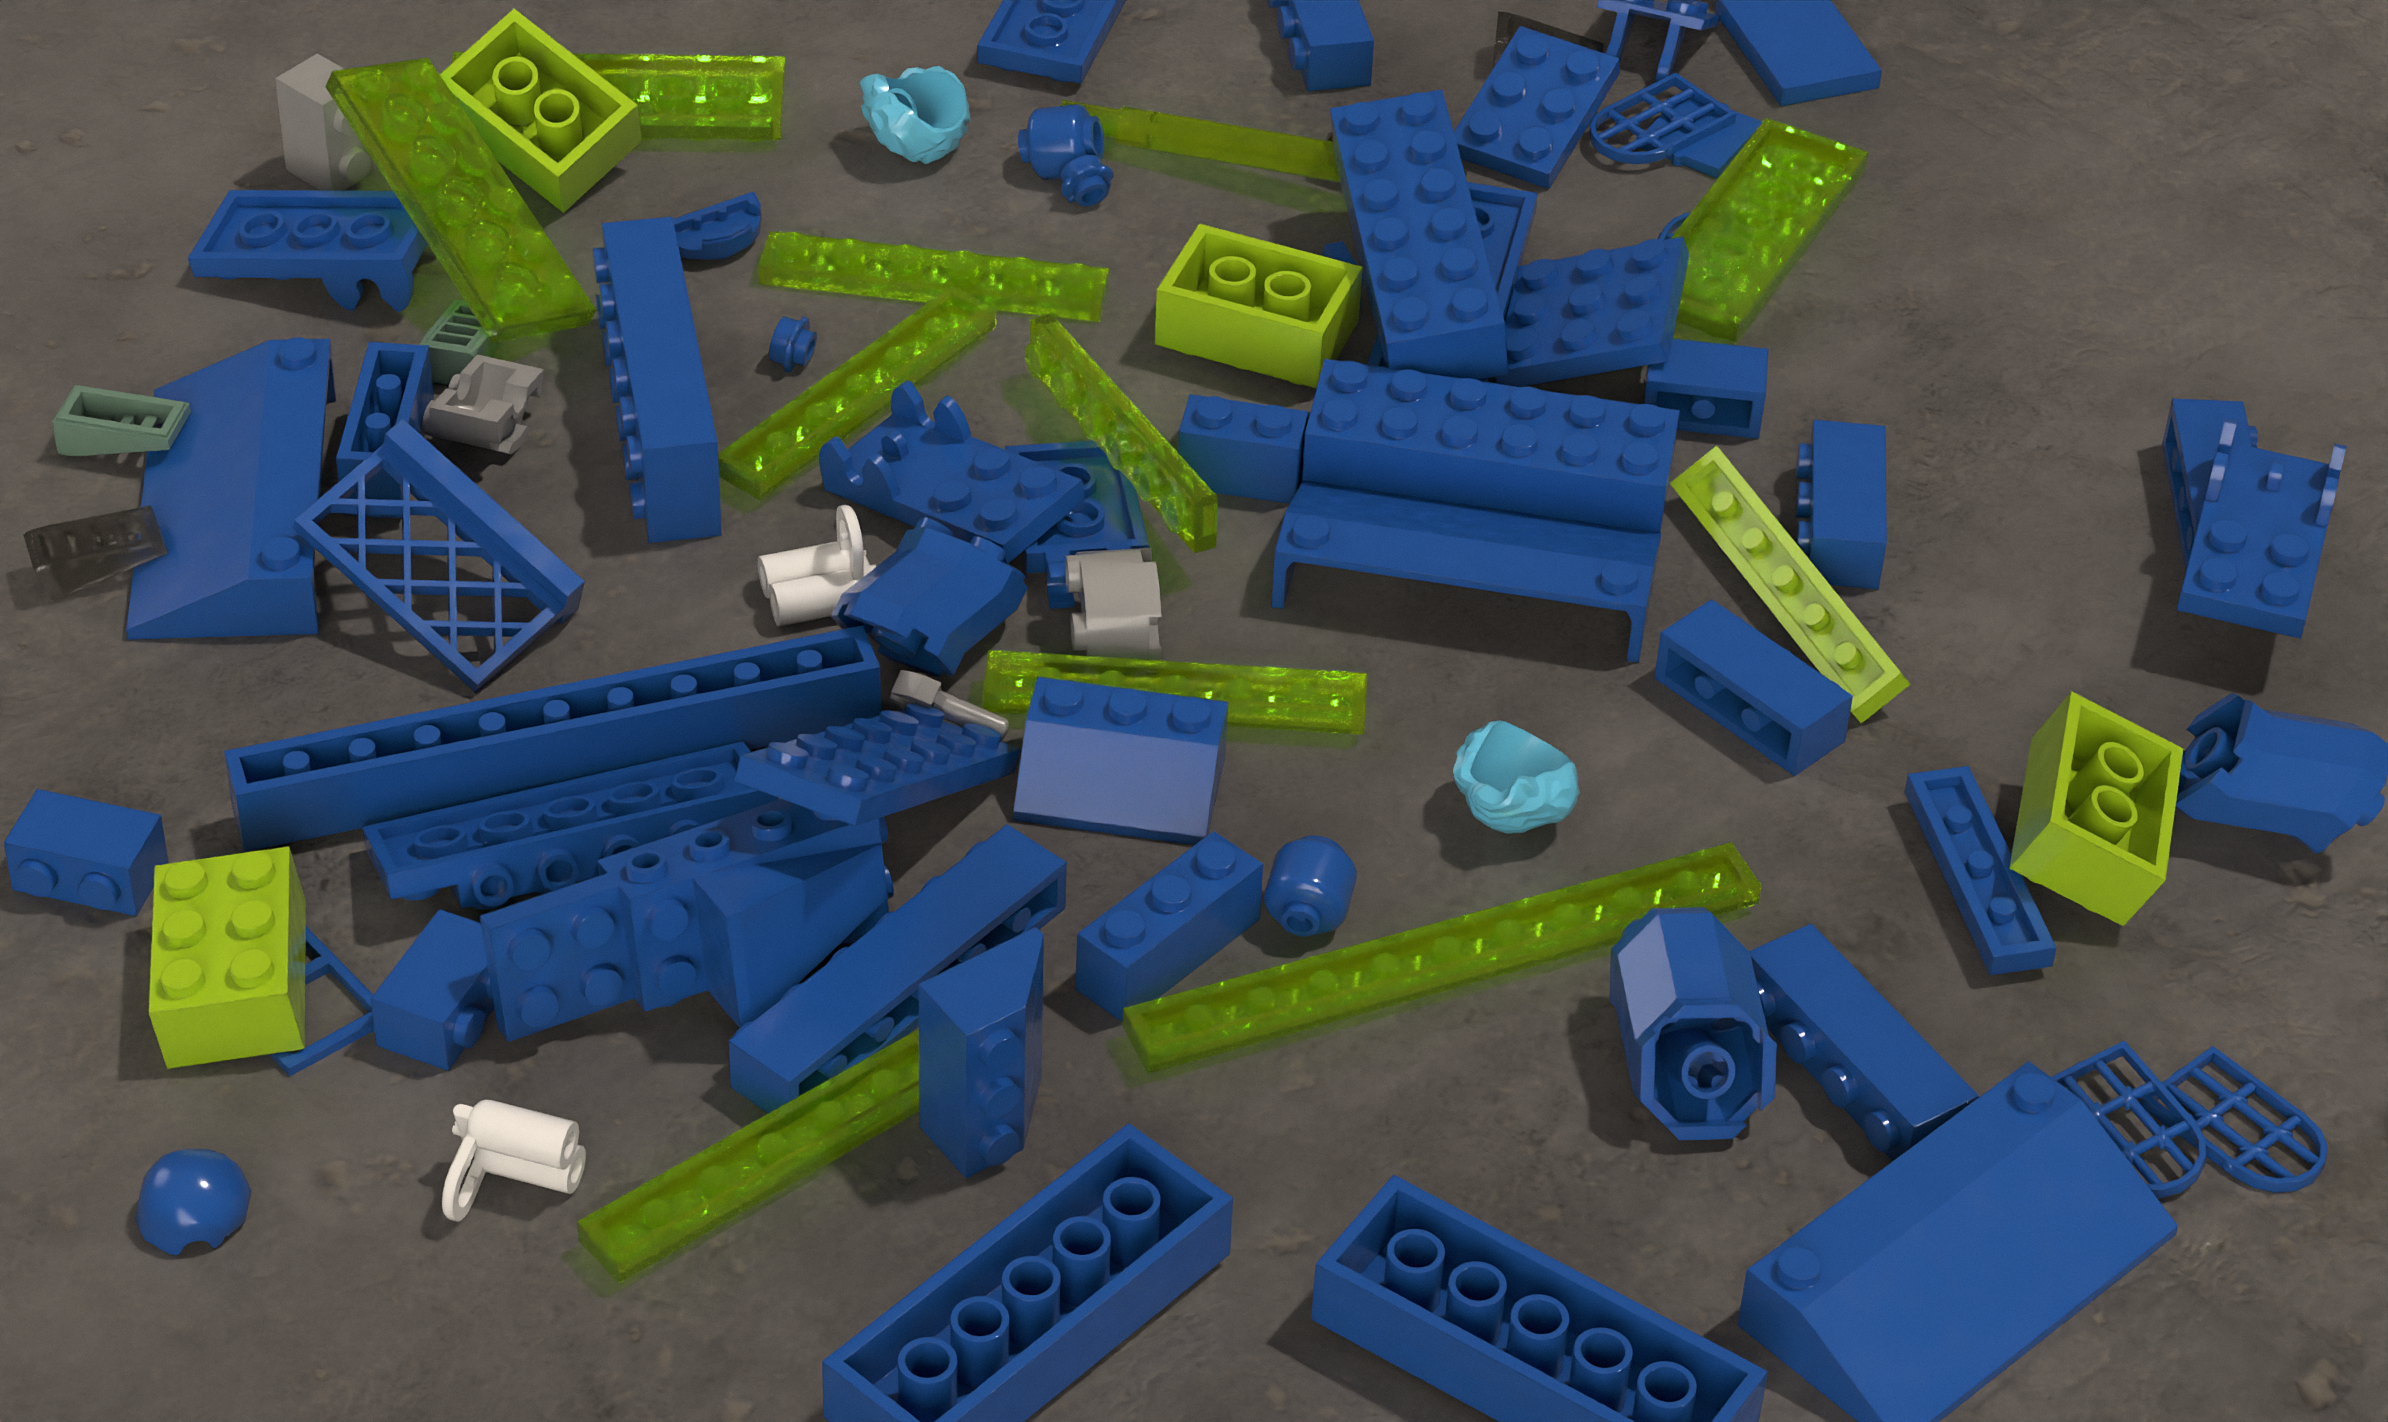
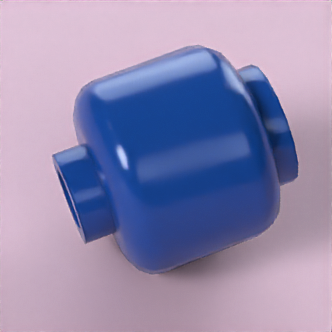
M1074 104L1039 108L1031 113L1027 129L1019 131L1018 148L1023 163H1031L1034 172L1041 179H1060V172L1063 167L1077 157L1095 155L1102 160L1104 156V134L1099 118L1091 116L1082 105Z
M1306 836L1286 843L1275 855L1265 888L1264 903L1268 913L1285 930L1297 936L1320 935L1336 930L1346 919L1355 888L1357 870L1354 862L1338 843L1322 836Z

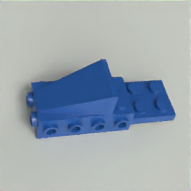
M779 799L597 860L599 876L481 915L480 922L498 1030L507 1042H511L635 999L646 1012L658 1007L675 1005L686 997L707 990L739 1028L748 1021L756 1020L778 1003L787 990L806 977L839 944L856 942L873 929L880 918L889 912L888 899L894 896V886L889 870L883 860L882 844L888 840V830L884 817L853 826L784 799Z

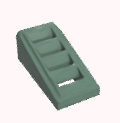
M455 299L425 334L420 345H429L432 383L449 385L452 377L455 374H460L477 354L492 358L512 318L511 308Z
M74 385L52 421L57 453L66 456H88L170 450L191 413L190 403ZM162 423H163L161 429H160V428H154V425H155V424H162Z

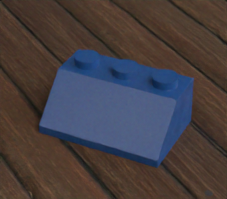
M1037 677L1025 723L1013 820L1196 845L1209 834L1225 761L1228 702Z
M1037 927L919 983V1127L965 1179L990 1166H998L1005 1163L1014 1154L1023 1150L1042 1073L1044 934Z

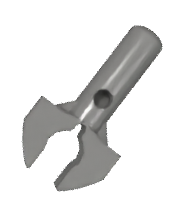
M905 670L900 671L889 699L901 708H906L908 703H918L929 708L934 707L945 714L944 720L963 728L965 724L986 726L1001 733L1000 741L1005 738L1009 729V722L1006 718L943 692L941 689L942 682L923 674Z

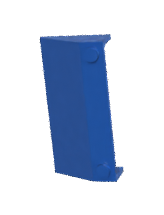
M302 337L286 340H268L154 389V397L190 403L191 413L170 450L147 451L126 628L128 640L319 634L314 587L315 548L293 529L294 519L316 502L320 495L327 402H336L330 338L307 339ZM162 423V424H155V425H154V428H160V429H161L163 423Z
M1303 480L1285 512L1274 556L1271 607L1284 609L1295 563L1300 562L1627 611L1632 621L1627 661L1639 663L1662 533Z
M2027 1061L1749 1267L1746 1271L1737 1325L1857 1422H1940L2176 1236L2178 1225L2085 1103L2030 1061Z

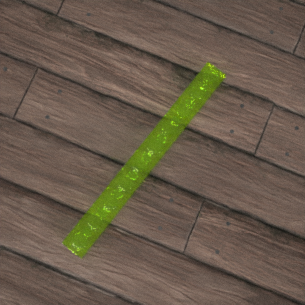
M1729 842L1123 1008L1122 1027L1147 1074L1613 945L1621 939L1623 930L1632 921L1641 919L1652 908L1705 907L1714 916L1757 905L1759 904L1762 885L1734 844Z

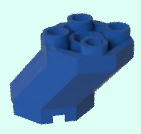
M922 517L919 518L914 529L906 530L895 553L842 593L831 617L842 629L863 625L866 634L870 633L869 636L880 644L877 652L888 659L931 676H941L943 671L949 676L955 674L964 654L1018 609L1028 587L1024 583L1026 576L1018 569L1003 562L1007 554L1003 548L977 536H974L970 543L952 537L953 532L949 528L935 520Z
M2231 693L2198 714L2186 729L2195 738L2187 749L2183 750L2175 809L2193 819L2287 834L2317 854L2325 850L2335 838L2352 829L2355 824L2358 826L2369 824L2384 806L2385 797L2380 791L2385 786L2388 775V743L2375 733L2353 723L2265 710L2252 701L2244 700L2239 695Z
M1705 907L1652 908L1641 919L1632 921L1623 930L1621 939L1611 948L1609 1002L1616 1008L1633 1094L1679 1140L1734 1139L1747 1126L1744 1121L1757 1108L1762 1111L1775 1098L1777 1043L1768 1034L1750 952Z

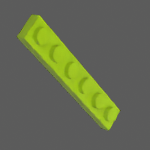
M1717 445L1670 482V485L1817 670L1853 695L1850 711L1861 724L1911 685Z

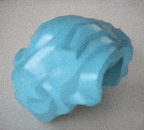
M934 66L926 70L919 67L907 68L897 79L887 78L880 74H872L862 78L859 82L864 102L861 105L862 114L869 122L872 132L880 144L886 146L889 151L901 155L911 162L920 161L924 164H929L944 157L946 154L957 149L960 139L967 132L968 123L971 121L964 85L954 73L944 70L941 66Z
M1505 721L1489 722L1482 728L1470 732L1464 744L1455 753L1457 760L1453 768L1454 782L1460 792L1466 797V802L1473 817L1492 830L1506 834L1524 833L1539 826L1558 823L1571 815L1578 802V797L1581 795L1576 766L1565 754L1533 734Z

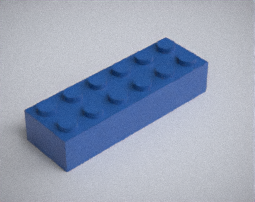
M1443 90L1413 93L1406 96L1330 108L1335 162L1360 265L1363 267V278L1385 368L1411 369L1421 373L1461 379L1473 378L1476 380L1508 374L1505 321Z
M673 217L602 223L603 247L592 248L596 283H605L599 284V294L595 295L599 330L606 329V331H602L605 365L613 366V368H609V384L612 404L619 403L618 406H615L619 442L626 441V444H622L626 480L637 479L636 483H629L633 520L644 519L648 543L721 536L718 441Z
M1324 359L1305 430L1302 481L1661 533L1673 466L1680 410L1661 408L1652 404H1633L1599 399L1590 395L1578 396L1544 391L1534 387H1516L1482 382L1473 378L1461 379L1433 375L1411 369L1399 370L1365 365L1355 361Z
M1130 1123L1126 1124L822 1361L824 1418L829 1422L1026 1421L1230 1255L1233 1197Z
M1394 1174L1315 1264L1311 1320L1499 1422H1759L1768 1375L1767 1370Z

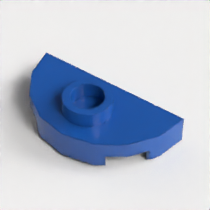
M750 192L673 219L680 256L687 259L720 260L726 259L750 246L760 234L761 204L755 192Z

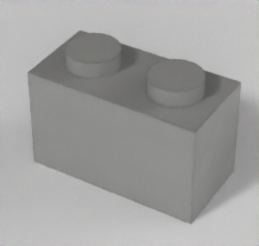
M318 53L275 78L286 171L319 190L345 191L374 173L365 80Z

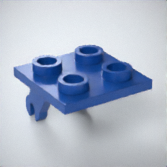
M1598 0L1597 8L1617 12L1606 54L1620 58V61L1635 14L1670 22L1663 53L1657 69L1656 82L1673 73L1686 27L1697 30L1716 27L1719 25L1721 15L1707 13L1709 3L1699 0H1668L1667 4L1655 0Z

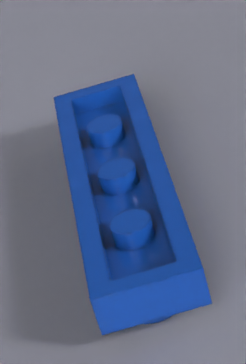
M1964 766L1908 774L1904 793L1989 975L2053 967L2057 949L2022 875L2009 869L2012 854L1970 767Z

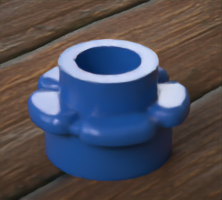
M1095 155L1077 157L1067 163L1060 172L1062 182L1061 194L1067 198L1069 203L1077 201L1079 205L1085 207L1098 204L1108 195L1111 187L1110 181L1114 177L1113 171L1109 166L1103 165L1101 159Z
M783 316L773 333L769 347V360L783 365L785 372H791L796 363L807 366L813 356L817 343V333L809 331L810 322L807 317L802 316L801 320H795Z

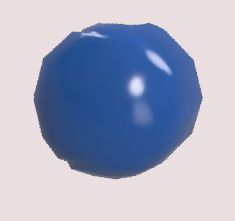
M192 1148L173 1151L160 1157L144 1176L135 1221L144 1240L169 1254L178 1255L186 1245L195 1241H206L212 1248H217L223 1242L225 1236H229L245 1223L252 1191L243 1170L227 1155L209 1149Z

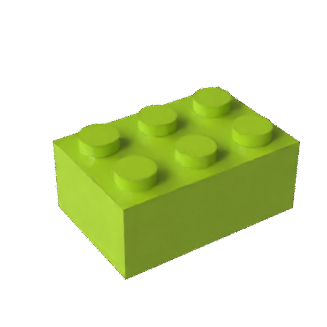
M516 9L511 10L434 79L441 117L563 213L642 142L638 105Z
M1199 223L1157 288L1155 345L1173 349L1186 355H1195L1228 364L1238 369L1250 370L1287 380L1293 384L1317 389L1324 359L1336 360L1359 322L1363 267Z
M2071 691L2031 738L2009 869L2124 927L2166 880L2183 748Z
M290 846L155 865L149 1016L167 1069L305 1049L306 900Z

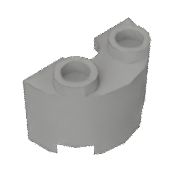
M477 354L460 374H455L452 377L448 389H445L436 400H431L427 405L422 423L424 434L502 453H514L521 447L530 432L531 427L520 424L526 410L528 397L540 398L544 369Z
M1152 549L1076 552V555L1065 556L1067 592H1078L1082 610L1081 613H1071L1070 616L1073 651L1084 650L1086 672L1160 668L1162 647L1159 644L1158 617H1162L1157 564L1156 561H1152Z

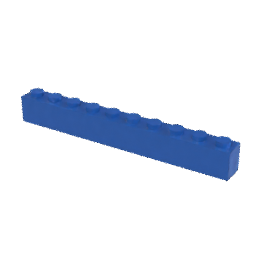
M862 625L226 750L224 755L232 810L243 850L247 852L360 829L368 825L741 741L746 744L749 750L769 746L771 742L785 743L796 740L799 734L813 735L826 731L828 726L841 727L852 724L856 718L869 719L880 716V665Z

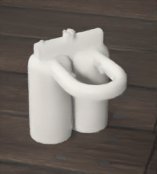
M841 505L837 508V541L758 557V573L765 597L770 599L772 614L777 626L830 617L842 593L876 568V564H869L866 550H863L859 521L852 507Z
M494 1100L479 1101L474 1107L463 1104L454 1107L453 1113L456 1121L455 1125H453L452 1133L461 1136L462 1143L449 1168L442 1193V1209L448 1219L461 1221L468 1214L486 1172L568 1194L573 1193L578 1187L584 1171L586 1151L584 1146L577 1145L579 1139V1125L577 1122ZM474 1157V1160H473V1162H472V1165H471V1167H470V1169H469V1172H468V1174H467V1177H466V1179H465V1181H464V1184H463V1186H462V1189H461V1191H460V1186H461L463 1177H464V1175H465V1173H466L468 1167H469L470 1164H471L472 1158Z

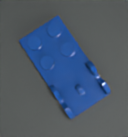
M229 190L187 259L194 277H220L225 280L236 278H273L276 280L322 278L331 297L341 307L349 311H355L364 292L361 279H369L378 286L382 299L395 311L400 312L408 306L414 293V279L412 275L414 267L427 245L431 249H436L443 243L448 233L449 219L441 191Z
M904 381L894 389L891 396L892 415L849 449L845 447L839 437H833L821 447L819 454L820 471L825 491L913 527L916 526L919 518L926 517L949 528L953 532L952 537L970 543L974 536L987 539L1006 551L1007 554L1003 560L1006 564L1085 500L1081 479L972 437L963 411L950 396L947 395L939 401L933 412L935 422L932 421L925 412L922 397L911 381Z
M2225 419L2177 610L2301 639L2347 446L2334 443L2330 463H2322L2233 443L2237 421Z

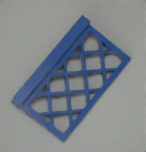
M404 419L385 433L384 444L294 519L293 529L475 693L556 621L563 624L579 609L585 581ZM381 469H384L402 486V500L365 499V483ZM357 490V499H347ZM410 494L418 501H410ZM329 513L357 514V538H331L317 524ZM365 514L402 515V540L365 539ZM410 515L436 516L447 526V541L411 540ZM455 534L463 541H455ZM349 553H357V560ZM366 553L402 554L403 579H377L366 569ZM411 555L447 556L448 581L411 580ZM456 556L482 557L492 566V582L456 581ZM501 575L509 582H501ZM395 594H403V602ZM411 594L448 595V621L422 620L411 610ZM456 596H493V622L457 621ZM501 597H526L542 612L529 623L502 622ZM440 635H449V643ZM457 635L494 636V654L478 668L474 667L457 651ZM502 637H512L502 646Z

